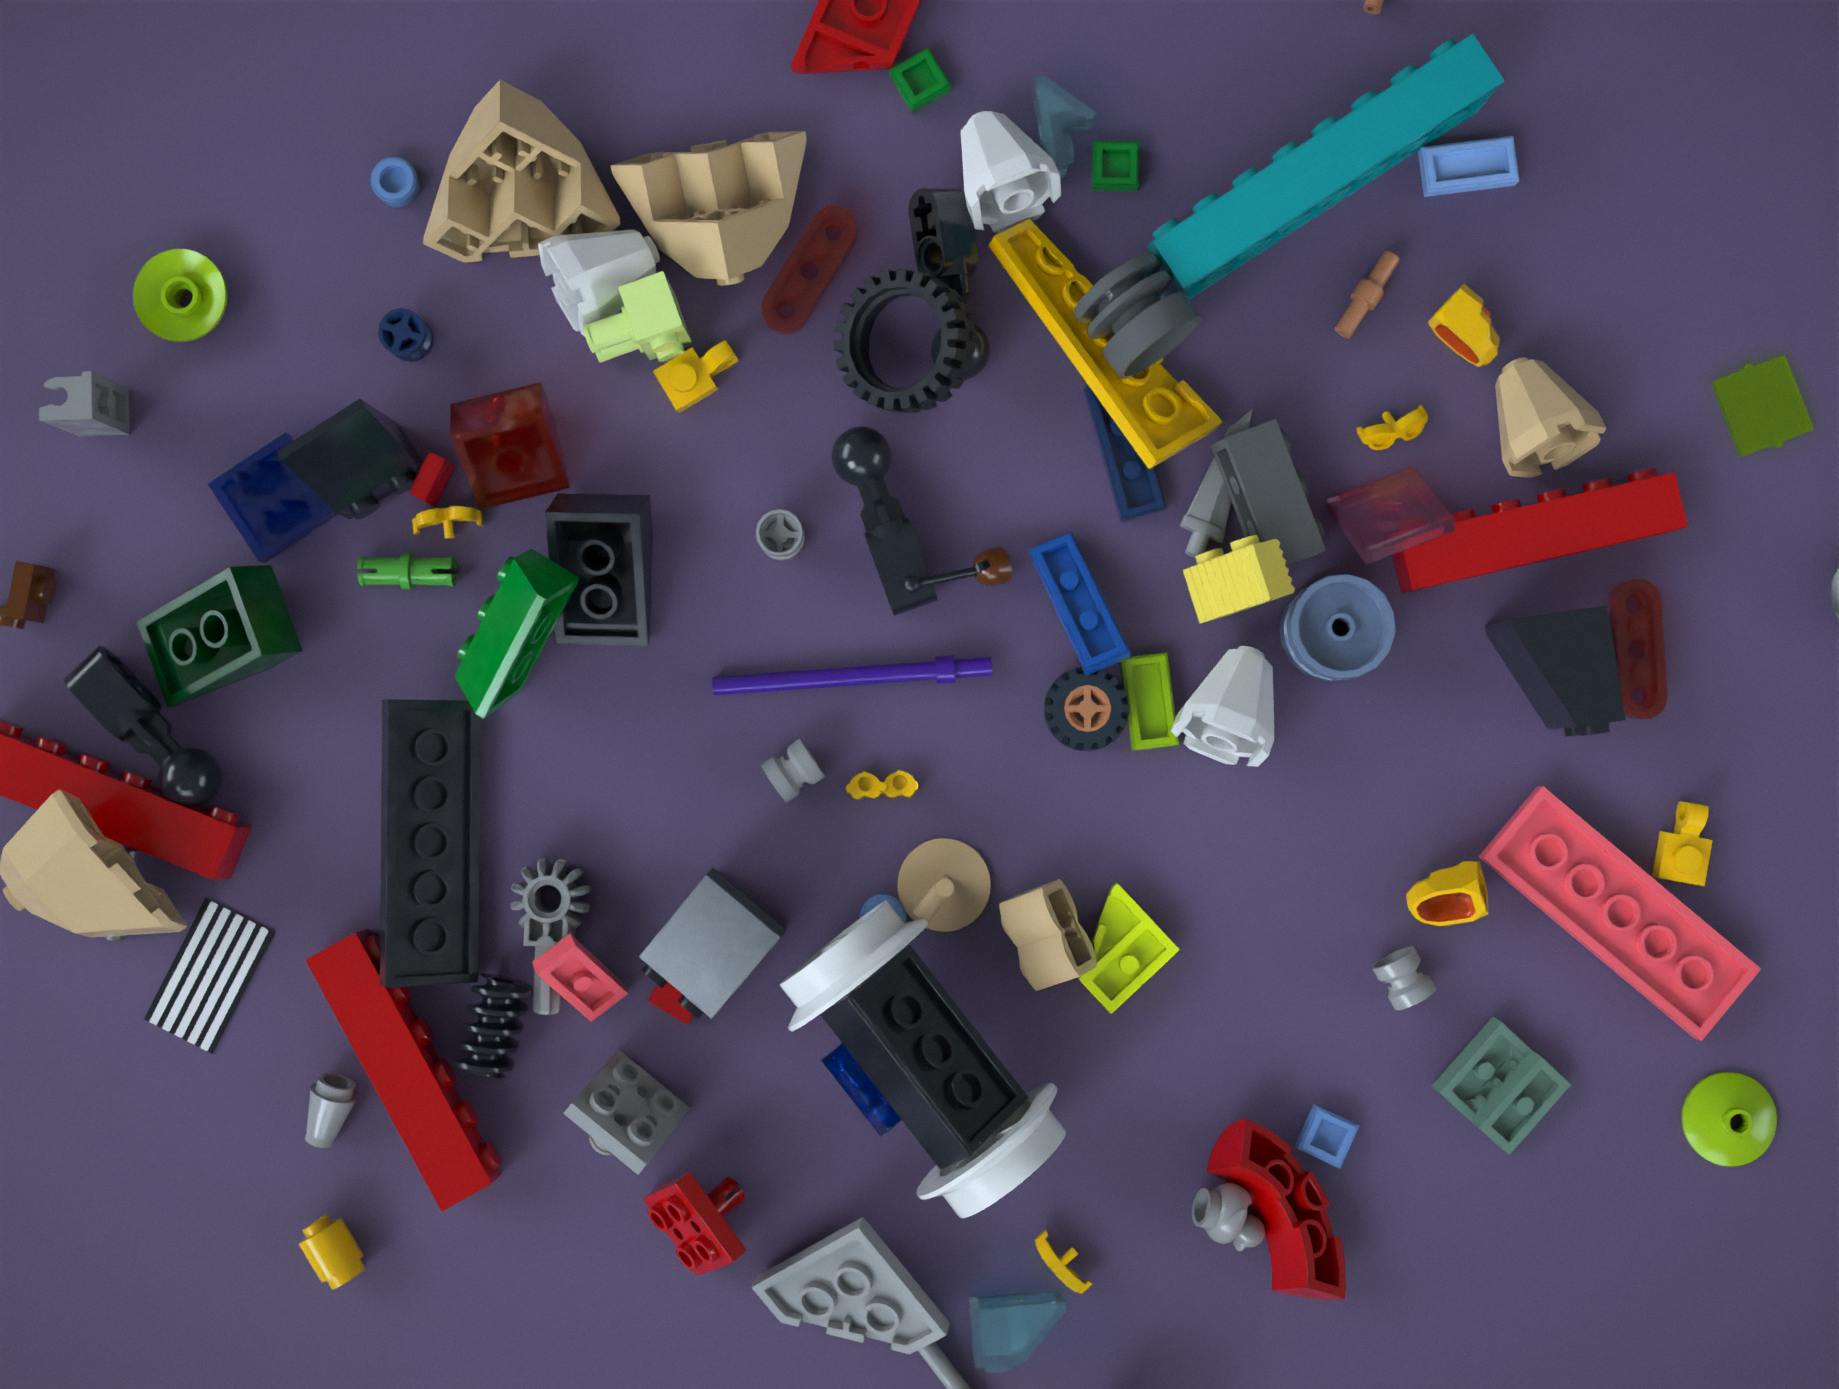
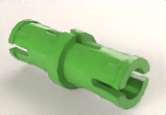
M402 553L400 558L360 556L357 564V569H377V573H357L360 586L400 585L401 589L413 590L416 585H448L455 587L458 574L438 573L439 569H458L454 556H449L448 558H415L413 553Z

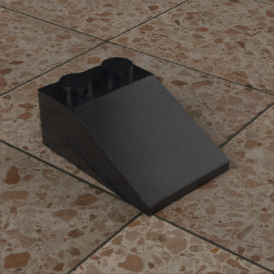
M362 399L356 400L277 451L281 460L336 514L347 519L355 517L356 520L374 513L380 507L378 501L392 492L401 494L410 490L423 464V461L400 425Z
M558 493L545 511L549 559L580 579L555 625L556 644L648 646L650 643L653 549L650 495Z

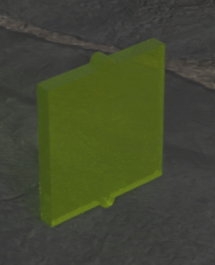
M1785 354L1755 366L1747 363L1741 367V371L1710 382L1739 458L1770 446L1773 449L1783 446V441L1814 430Z

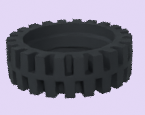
M897 269V272L891 270L880 272V278L871 276L863 281L865 289L856 287L850 294L854 303H844L840 313L847 317L845 322L836 321L835 332L842 333V340H834V351L842 353V357L836 359L838 370L847 373L842 377L848 387L855 388L853 393L859 399L868 401L867 404L884 410L903 413H918L920 410H931L937 407L936 402H946L953 396L950 389H959L965 381L960 377L961 372H969L973 362L966 360L967 354L975 353L976 343L969 340V335L976 333L974 323L966 318L971 315V312L966 304L960 302L962 297L956 290L949 288L947 283L933 276L906 269ZM916 296L924 299L937 314L941 324V348L935 366L921 382L911 387L895 388L885 384L875 374L869 358V336L875 318L889 302L898 297Z

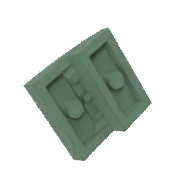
M1494 1016L1432 1085L1442 1097L1508 1155L1514 1151L1571 1086L1545 1059L1532 1051L1504 1023Z

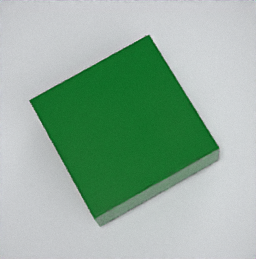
M929 47L889 69V76L911 114L951 92L952 86Z
M1093 141L1091 191L1137 192L1139 188L1140 142Z

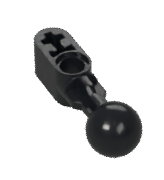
M919 189L912 195L909 203V220L918 271L947 283L949 288L956 290L962 297L960 302L966 304L970 297L968 277L974 273L977 267L978 250L974 225L966 205L965 192L960 189ZM974 324L976 333L969 335V340L976 343L975 353H968L966 360L973 363L969 372H961L960 377L963 380L978 375L985 368L990 356L989 340L985 332L976 324ZM941 328L936 332L931 343V357L934 365L941 348Z
M858 426L844 431L833 445L831 453L832 465L837 475L843 481L858 487L864 504L860 513L866 530L864 535L893 615L896 616L938 601L933 585L921 587L915 594H908L902 588L903 579L909 575H914L918 578L930 575L908 517H905L900 501L890 496L884 480V475L887 473L891 463V450L887 440L881 433L869 427Z
M98 646L64 678L67 688L109 733L121 741H128L139 754H149L160 766L158 774L159 786L163 795L168 800L193 808L208 803L216 796L222 783V772L217 760L210 753L202 749L182 748L171 736V724L159 712L162 709L160 702L114 653L103 646Z

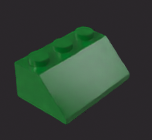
M530 549L517 557L510 556L505 561L497 575V580L501 582V585L496 595H491L480 608L477 619L481 621V624L476 634H471L465 640L457 655V658L462 661L454 677L475 714L483 719L521 692L580 579L534 549Z

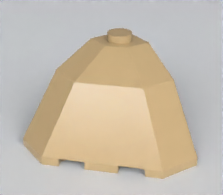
M500 79L475 106L449 155L425 230L423 244L463 263L483 261V254L509 251L511 258L540 255L539 242L558 235L614 231L620 225V216L581 142L541 100Z
M805 131L768 132L754 135V137L727 145L726 140L694 145L690 147L691 152L660 151L644 154L610 166L612 175L659 250L696 278L716 279L717 285L721 286L732 285L744 281V273L763 266L789 227L807 139Z
M59 789L51 794L3 847L0 860V875L7 885L3 888V893L8 902L18 911L26 908L30 913L75 934L90 938L180 932L188 927L164 889L147 883L121 843L104 837L80 798Z

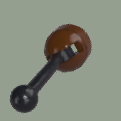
M1002 547L987 549L974 558L973 565L970 568L922 578L909 575L903 579L902 588L908 594H915L921 587L975 576L976 580L985 586L1006 584L1010 581L1012 575L1010 558Z

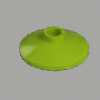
M171 249L155 255L141 268L133 287V304L138 318L150 332L168 341L189 342L205 336L220 322L227 306V286L219 268L206 256L188 249ZM191 292L193 295L191 303L186 307H182L180 304L182 295Z
M1718 1072L1700 1080L1688 1093L1682 1108V1128L1690 1146L1704 1159L1721 1166H1741L1756 1160L1768 1149L1775 1136L1777 1113L1770 1094L1759 1082L1737 1072ZM1740 1114L1742 1123L1738 1129L1732 1130L1730 1120L1734 1115Z

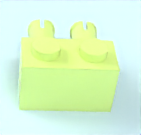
M663 271L619 286L618 289L624 306L621 307L622 312L582 326L591 352L596 354L600 363L638 349L641 353L645 352L649 360L658 358L659 362H666L685 353L684 348L693 345L676 295Z

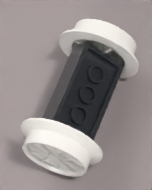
M885 900L833 938L779 984L797 1007L788 1029L793 1032L821 1014L822 1018L935 1162V1167L919 1185L916 1192L917 1196L921 1200L943 1196L960 1218H967L984 1210L1012 1191L1036 1171L1062 1143L1066 1131L1049 1110L1057 1094V1087L1053 1083H1046L1027 1093L1023 1091L909 944L925 929L928 921L921 919L904 923L888 901Z

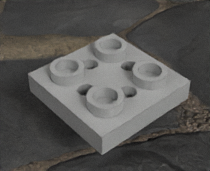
M618 1049L563 1114L590 1135L589 1142L596 1152L602 1155L613 1154L639 1175L691 1108Z

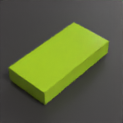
M1167 652L1134 656L1120 661L1123 689L1126 691L1129 704L1127 722L1131 751L1179 745L1178 737L1171 732L1176 716Z

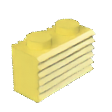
M1258 534L1231 542L1232 552L1225 555L1223 549L1218 548L1195 556L1197 565L1182 571L1199 624L1294 593L1295 587L1291 585L1292 578L1288 575L1289 569L1285 566L1286 560L1282 557L1283 551L1279 548L1280 541L1272 539L1260 542Z

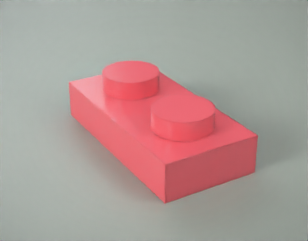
M568 934L532 962L536 974L590 1022L628 995L624 983L571 934Z

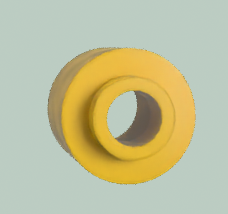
M326 1214L302 1229L306 1238L298 1244L321 1283L327 1281L330 1288L334 1290L365 1270L366 1267L361 1261L364 1254L341 1217L331 1220L329 1215Z

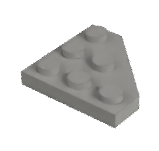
M864 1217L758 1275L751 1287L780 1323L799 1327L801 1321L827 1327L826 1334L861 1343L864 1342L865 1337L892 1343L891 1350L909 1355L946 1336L950 1326V1322Z

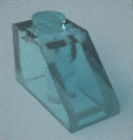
M1052 1290L969 1298L975 1368L984 1367L985 1371L989 1373H1003L1012 1370L1013 1365L1023 1364L1066 1313L1063 1291Z

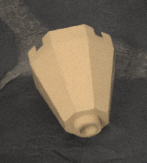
M1522 357L1509 362L1502 368V374L1498 376L1495 388L1502 461L1510 476L1524 478L1539 476L1543 474L1539 466L1551 462L1554 470L1567 466L1599 444L1601 439L1598 433L1604 434L1606 430L1599 412L1543 361L1528 360L1527 357Z

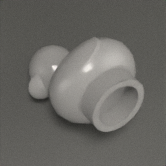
M1223 1183L1213 1190L1202 1188L1196 1194L1192 1206L1193 1223L1198 1227L1205 1228L1206 1233L1213 1241L1219 1244L1231 1243L1233 1241L1235 1249L1240 1252L1244 1248L1258 1246L1265 1237L1263 1222L1258 1217L1247 1214V1207L1251 1205L1252 1198L1243 1187L1234 1183Z

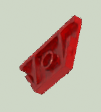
M819 0L791 63L792 72L799 75L891 69L897 61L923 0Z

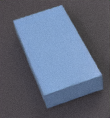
M1514 136L1421 147L1418 151L1424 197L1515 186L1519 182Z

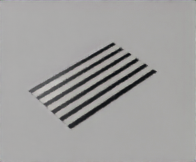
M206 898L144 1020L213 1054L274 932Z

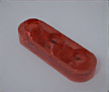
M827 206L814 215L766 292L761 305L762 315L768 327L776 333L792 334L799 331L806 324L857 240V225L853 215L845 208ZM831 227H838L843 231V234L838 240H830L826 237V232ZM805 267H816L819 270L818 275L814 279L804 278L801 274ZM782 305H791L794 308V314L790 318L784 319L777 315L778 309Z
M1632 579L1618 584L1612 590L1609 596L1608 607L1625 716L1639 720L1650 719L1660 714L1666 706L1668 694L1661 595L1651 582L1644 579ZM1629 595L1633 596L1638 603L1637 609L1634 612L1626 607V599ZM1631 642H1636L1640 646V655L1637 658H1633L1629 654L1628 648ZM1635 688L1640 689L1643 693V701L1639 705L1635 704L1631 697Z

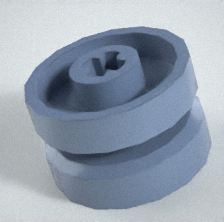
M1349 574L1327 576L1297 591L1285 606L1279 624L1281 646L1290 663L1304 675L1325 682L1359 677L1376 668L1390 652L1396 633L1394 611L1385 594L1370 581ZM1340 623L1343 633L1335 635L1332 631V624Z

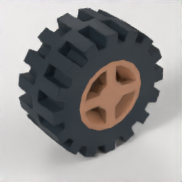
M1083 667L1072 669L1059 676L1049 688L1044 701V718L1051 734L1063 745L1080 751L1101 749L1115 741L1125 728L1129 713L1127 694L1120 685V681L1102 669L1086 675Z

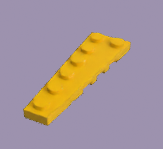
M1030 219L993 237L988 245L1148 469L1155 467L1214 432L1223 423L1219 416L1184 380L1178 383L1161 365L1164 360L1163 358L1127 379H1120L1102 355L1103 348L1113 337L1114 333L1097 340L1091 339L1087 334L1091 323L1086 325L1080 324L1073 315L1075 306L1093 285L1085 276L1076 271L1068 258Z

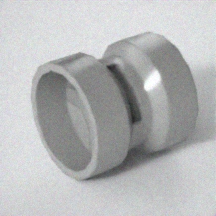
M781 509L772 510L763 515L757 523V542L765 554L772 559L779 561L791 560L803 549L805 543L804 529L798 518L791 512Z
M800 738L788 746L786 757H771L761 764L768 779L786 803L799 795L800 788L804 786V782L815 784L826 777Z
M1413 946L1399 949L1383 957L1372 966L1377 979L1381 982L1389 983L1387 986L1389 989L1388 999L1396 1011L1420 1003L1437 990L1431 977L1423 974L1421 969H1417L1421 959Z

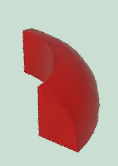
M1242 1119L1229 1125L1216 1141L1210 1154L1206 1172L1221 1178L1227 1183H1234L1243 1187L1251 1195L1252 1203L1250 1207L1265 1227V1237L1272 1266L1271 1290L1304 1298L1323 1300L1345 1299L1346 1272L1341 1236H1334L1331 1222L1325 1209L1330 1206V1203L1312 1171H1305L1290 1153L1292 1147L1272 1131L1248 1119Z

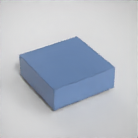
M1314 1103L1294 1146L1340 1169L1360 1126Z

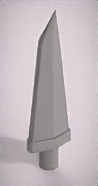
M1253 409L1228 428L1224 438L1249 429ZM1215 457L1180 527L1192 532L1185 554L1193 558L1205 553L1209 539L1222 543L1226 534L1225 527L1232 501Z

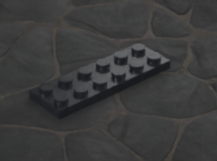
M382 700L381 987L478 982L480 716L475 714L469 701Z

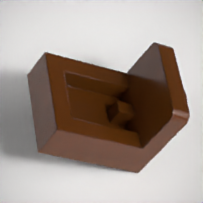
M16 561L7 607L0 606V625L24 629L26 620L44 623L47 605L52 602L56 591V583L53 578L55 569Z

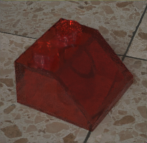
M541 382L450 404V437L480 510L570 488L555 419Z

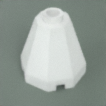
M982 111L974 114L961 130L965 199L974 229L984 230L983 224H989L993 232L1001 233L1027 219H1030L1032 222L1038 220L1045 212L1042 204L1050 196L1054 203L1061 196L1060 173L1053 159L1005 114Z
M634 229L558 235L538 243L546 277L553 275L556 285L551 288L554 297L572 328L577 332L580 331L583 336H585L582 329L583 325L615 315L624 306L618 289L619 286L656 274V263L660 262L659 253L652 239L649 236L642 237L640 232Z
M1240 646L1238 649H1229L1178 712L1171 732L1176 737L1181 732L1186 734L1183 744L1190 750L1231 765H1237L1239 757H1250L1247 766L1258 767L1269 756L1274 742L1273 666L1265 659L1264 654L1256 648Z

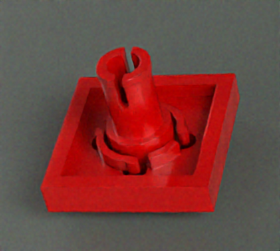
M688 1172L655 1188L642 1199L649 1208L647 1213L651 1222L657 1229L668 1234L677 1246L676 1255L687 1269L695 1271L697 1275L731 1264L747 1251L724 1219L729 1212L745 1201V1194L742 1189L735 1194L731 1193L728 1195L739 1185L730 1177H725L719 1185L706 1195L692 1174Z

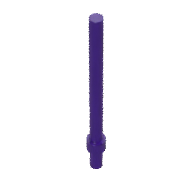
M954 655L935 656V661L719 676L712 677V688L714 695L923 680H937V684L956 683L955 678L992 676L991 657L954 660Z

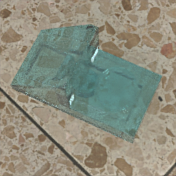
M1045 76L1034 77L1032 97L1041 149L1053 159L1060 173V180H1064L1068 164L1074 163V149L1071 135L1063 134L1093 129L1097 114L1090 107Z

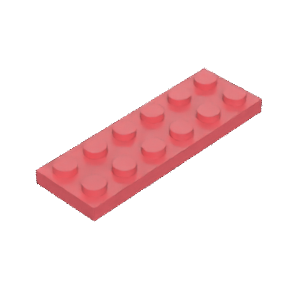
M1537 786L1478 856V858L1696 1040L1702 1041L1761 970L1758 965L1544 786Z

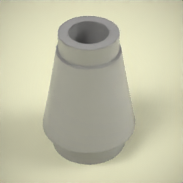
M324 1073L318 1077L316 1083L311 1085L307 1133L305 1136V1141L308 1144L319 1148L333 1146L335 1138L358 1098L355 1092L356 1083L349 1077L336 1073Z

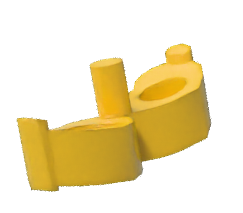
M901 770L889 775L884 782H880L876 776L864 771L854 776L846 786L847 793L851 794L855 800H860L864 797L876 799L881 794H885L892 799L898 796L911 798L919 789V784L913 776Z

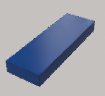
M1072 532L1029 549V557L1086 675L1129 658L1130 650Z

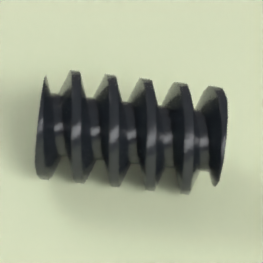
M482 973L480 975L487 979V983L471 986L470 990L483 998L482 1003L467 1004L466 1010L478 1016V1019L474 1022L462 1023L461 1028L473 1034V1039L457 1042V1047L466 1051L469 1055L468 1058L453 1060L452 1065L462 1071L482 1077L505 1078L502 1072L511 1071L515 1065L514 1060L506 1054L516 1052L520 1045L510 1035L520 1034L524 1029L523 1023L515 1017L525 1015L529 1009L527 1004L518 998L531 996L533 988L526 982L517 979Z

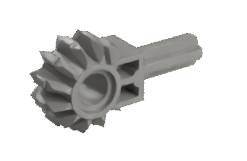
M548 858L539 859L537 861V871L530 866H526L521 870L522 877L527 883L515 882L511 886L512 891L523 895V899L512 902L510 906L512 910L517 911L525 908L527 912L520 919L519 924L524 927L523 946H535V959L568 934L575 937V929L581 925V921L574 911L587 913L591 908L589 903L578 899L579 896L591 892L589 884L579 887L575 884V881L582 876L583 871L580 868H576L566 875L567 860L564 858L556 861L553 870ZM545 885L554 886L561 894V904L556 910L549 909L541 900V891ZM534 969L533 1011L541 1015L559 1013L561 1010V995L541 979Z

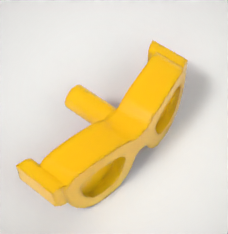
M1420 405L1416 410L1406 414L1396 422L1391 413L1385 411L1382 414V418L1385 421L1384 424L1372 425L1364 429L1357 427V434L1362 443L1368 444L1371 449L1384 450L1392 446L1397 438H1402L1404 441L1416 438L1424 429L1428 421V414L1423 406Z
M464 506L425 510L418 513L412 519L414 535L420 534V529L443 523L445 539H453L452 521L477 522L478 526L484 527L483 514L478 509Z
M1045 1229L1034 1239L1042 1259L1067 1287L1074 1292L1084 1293L1093 1284V1281L1090 1279L1084 1281L1067 1265L1079 1253L1074 1247H1071L1059 1258L1046 1238L1049 1235Z

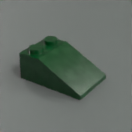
M272 565L229 567L136 621L167 708L175 707L269 670L303 652Z

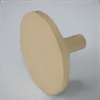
M938 838L922 843L906 857L899 871L898 894L905 911L914 921L926 919L928 925L925 928L930 930L948 932L969 925L982 913L990 895V874L984 860L976 850L959 840Z

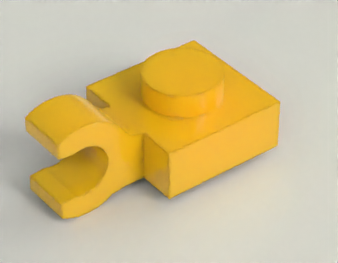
M724 340L708 350L701 358H699L694 348L691 347L685 353L678 355L655 369L653 373L676 411L681 413L719 390L712 377L730 368L739 360L731 346Z
M1683 801L1678 802L1674 833L1659 832L1652 877L1705 886L1713 840L1700 838L1699 835L1706 825L1709 806Z

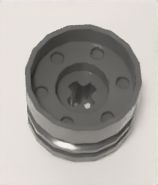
M1150 251L1140 254L1108 272L1080 299L1073 312V315L1080 324L1086 325L1091 323L1087 330V334L1091 339L1097 340L1114 333L1113 337L1103 348L1102 355L1120 379L1132 377L1166 356L1197 328L1202 319L1183 292L1179 291L1162 299L1160 298L1170 286L1173 277L1167 271L1158 272L1161 261L1155 253Z

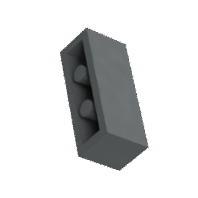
M1276 419L1230 435L1210 445L1245 537L1258 534L1260 542L1272 539L1280 541L1279 548L1283 551L1282 557L1286 560V567L1326 551L1323 543L1325 539L1323 526L1320 520L1313 516L1306 499L1308 497L1307 484L1303 476L1295 470L1290 457L1291 443L1289 437L1282 428H1279Z

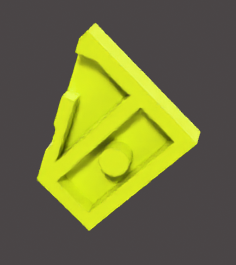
M1116 882L1110 888L1091 940L1097 967L1078 977V979L1112 1014L1180 949Z

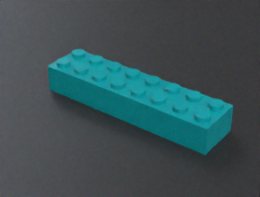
M1471 34L1459 43L1454 38L1447 40L1429 55L1432 60L1419 69L1414 63L1407 66L1390 80L1392 86L1379 95L1375 89L1370 90L1350 106L1353 111L1342 119L1338 120L1335 115L1330 116L1311 131L1313 137L1300 146L1296 141L1288 143L1271 157L1274 162L1260 172L1256 166L1248 169L1232 182L1234 188L1220 198L1214 192L1199 201L1192 208L1194 214L1183 222L1179 223L1177 218H1174L1159 227L1152 234L1155 239L1147 248L1149 249L1148 252L1155 253L1161 261L1158 272L1167 271L1173 277L1170 286L1162 294L1163 298L1180 291L1190 300L1418 152L1421 147H1426L1478 113L1505 80L1474 34Z

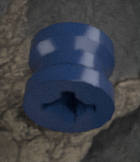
M398 308L391 310L383 316L379 323L378 335L380 342L385 349L403 361L414 362L421 360L428 355L433 346L434 337L432 329L418 314L409 309ZM409 339L414 340L410 341L409 343H405V346L403 345V342H406Z

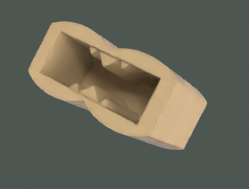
M1060 879L1018 894L999 904L1002 927L1018 947L1020 970L1035 991L1080 977L1097 967L1093 946L1085 930L1078 923L1073 899Z

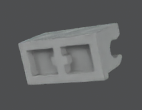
M82 371V376L54 377L44 383V387L51 390L65 389L68 398L60 406L51 404L40 407L39 421L79 437L130 435L128 388L92 371Z

